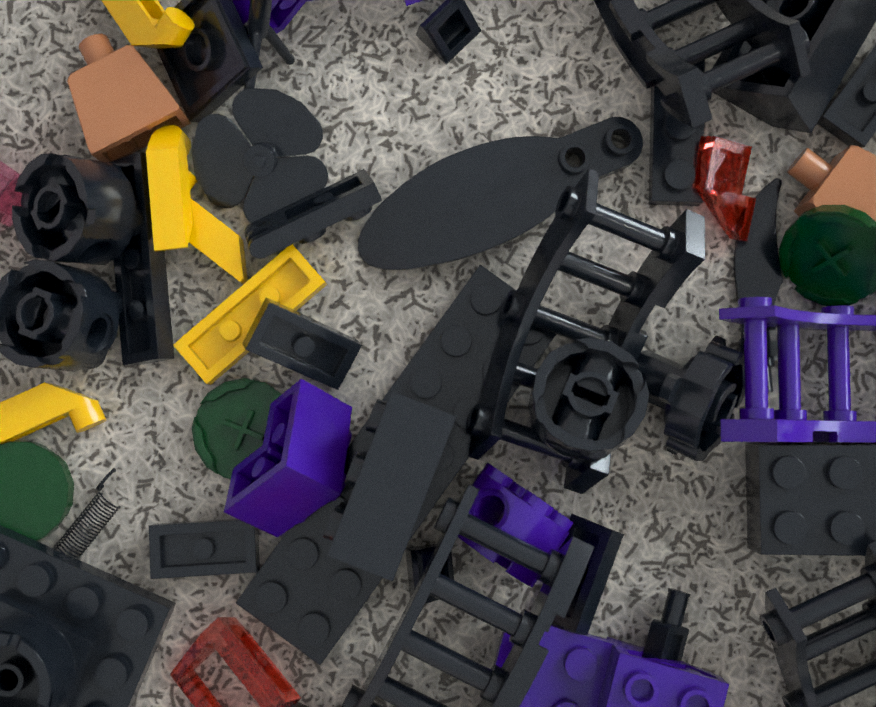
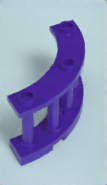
M770 297L739 298L738 307L719 309V320L744 325L745 408L739 409L740 419H721V442L876 443V421H857V411H851L849 331H876V315H854V306L847 305L821 307V313L793 310L772 305V298ZM767 327L777 328L779 410L768 408ZM799 329L827 330L829 411H823V421L807 420V410H801Z

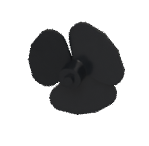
M247 88L235 96L232 103V113L246 137L232 120L221 114H210L202 118L197 125L191 149L197 181L210 202L221 208H232L238 205L246 195L243 210L245 217L250 223L323 189L327 184V167L317 157L306 155L314 152L322 142L323 129L320 122L301 101L277 89Z

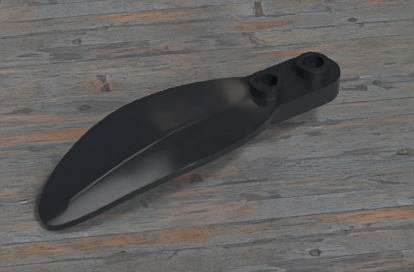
M611 117L560 138L543 136L505 138L473 146L452 154L414 175L390 194L374 210L360 233L358 239L359 255L367 264L377 269L412 270L453 262L495 248L522 235L551 216L556 210L557 202L567 186L575 187L589 168L599 172L600 180L629 167L641 154L643 148L642 134L632 121L623 117ZM611 136H621L625 141V148L615 147L611 141ZM573 153L577 155L580 159V167L570 166L566 162L565 154Z

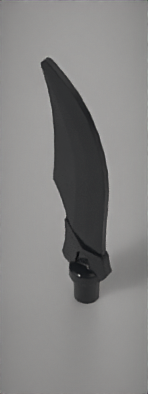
M775 178L765 186L753 199L739 226L734 250V279L737 303L739 298L770 297L772 298V305H775L778 291L783 283L776 234V209L782 181L779 178ZM740 324L741 338L738 351L744 354V325ZM767 327L768 393L773 392L771 367H775V361L778 359L776 328Z

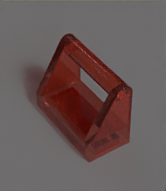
M218 617L200 634L170 673L172 679L194 707H222L195 672V669L216 650L260 707H293L301 699L259 644L235 617Z

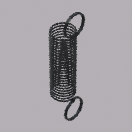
M115 468L98 484L96 490H99V492L83 509L79 517L74 520V523L54 545L53 549H59L62 554L66 555L59 548L61 546L65 552L79 559L87 550V547L96 539L98 533L105 528L111 517L120 509V506L117 507L111 504L102 496L103 493H100L104 488V482L113 472H116ZM99 497H102L108 504L115 507L116 510L105 504ZM99 499L105 506H107L114 512H111L105 507H103L97 500ZM97 502L103 509L112 513V515L101 510L95 503ZM95 505L101 512L110 516V518L99 513L93 506ZM90 508H93L99 515L108 519V521L100 518ZM88 511H91L96 517H98L105 523H102L96 518H94ZM88 513L94 520L103 524V526L92 521L86 514ZM84 516H86V517H87L92 523H94L95 525L101 527V529H99V528L93 526L92 524H90V523L84 518ZM81 519H84L90 526L99 530V532L88 527ZM79 522H82L88 529L92 530L96 534H93L87 529H85ZM79 524L85 531L94 535V537L83 532L77 525ZM75 527H77V528H78L83 534H85L86 536L92 538V540H90V539L84 537L83 535H81V534L75 529ZM72 530H75L81 537L90 541V543L79 538ZM70 533H73L74 536L88 544V546L77 541ZM68 535H70L71 538L74 539L77 543L81 544L82 546H85L86 548H82L79 545L75 544L68 537ZM66 538H68L69 541L72 542L75 546H77V547L83 549V551H81V550L75 548L74 546H72V545L66 540ZM63 541H66L69 546L81 552V554L70 549ZM61 544H64L67 549L79 555V557L68 552Z

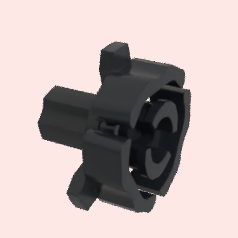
M715 336L705 352L700 350L685 365L648 350L642 351L637 360L638 370L642 374L643 381L646 380L649 391L648 403L665 410L664 435L668 436L666 442L667 451L674 455L679 453L694 461H703L721 443V419H734L733 409L734 407L738 408L743 401L745 394L744 354L727 347L726 339Z

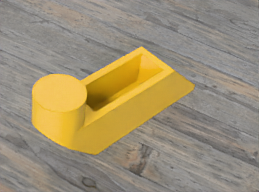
M101 0L133 46L155 49L183 47L195 27L193 20L185 12L174 7H167L164 10L158 0Z
M176 125L163 126L153 132L146 149L155 252L187 248L193 226L187 155L191 150V141L183 130Z
M188 171L191 190L197 183V179ZM191 199L193 226L189 243L240 283L244 284L248 281L243 239Z
M44 382L0 402V444L18 440L70 416L77 433L104 423L106 417L98 400L62 386Z

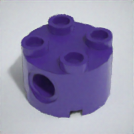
M487 463L471 484L478 488L479 491L469 514L547 553L551 548L558 551L569 535L568 531L573 525L571 520L491 464ZM458 535L462 541L492 563H498L507 569L505 572L524 584L533 587L537 582V573Z

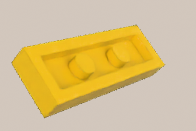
M292 244L280 252L175 342L173 346L206 384L212 385L250 352L245 350L242 343L266 297L297 311L321 291L327 283Z

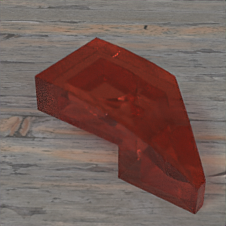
M701 136L697 156L695 188L728 237L733 240L747 242L756 198L744 196L742 191L752 146L716 136Z

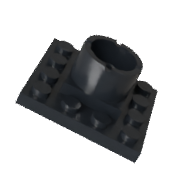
M0 525V707H132L176 603Z

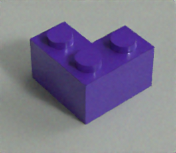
M303 379L297 381L275 399L270 405L263 445L233 468L224 513L275 537H279L296 524L304 522L308 516L327 503L335 501L345 487V460L347 448L352 438V433L349 430L352 407Z

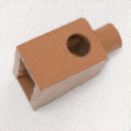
M94 34L81 41L79 50L87 66L71 73L67 82L87 147L91 155L97 160L108 163L139 151L148 146L153 132L163 126L176 125L183 128L191 124L186 113L133 45H126L114 51L105 34Z
M850 145L828 163L809 148H806L787 170L789 175L809 189L794 210L798 216L821 205H847L867 213L876 221L875 154L859 146Z

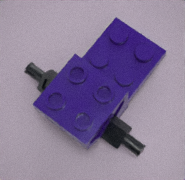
M668 588L661 620H652L645 647L610 637L605 639L591 634H578L563 626L552 624L549 631L544 632L539 643L540 646L548 649L549 652L520 707H724L729 683L721 676L682 661L689 634V629L682 626L691 594ZM503 631L493 664L501 668L514 645L509 642L510 635Z

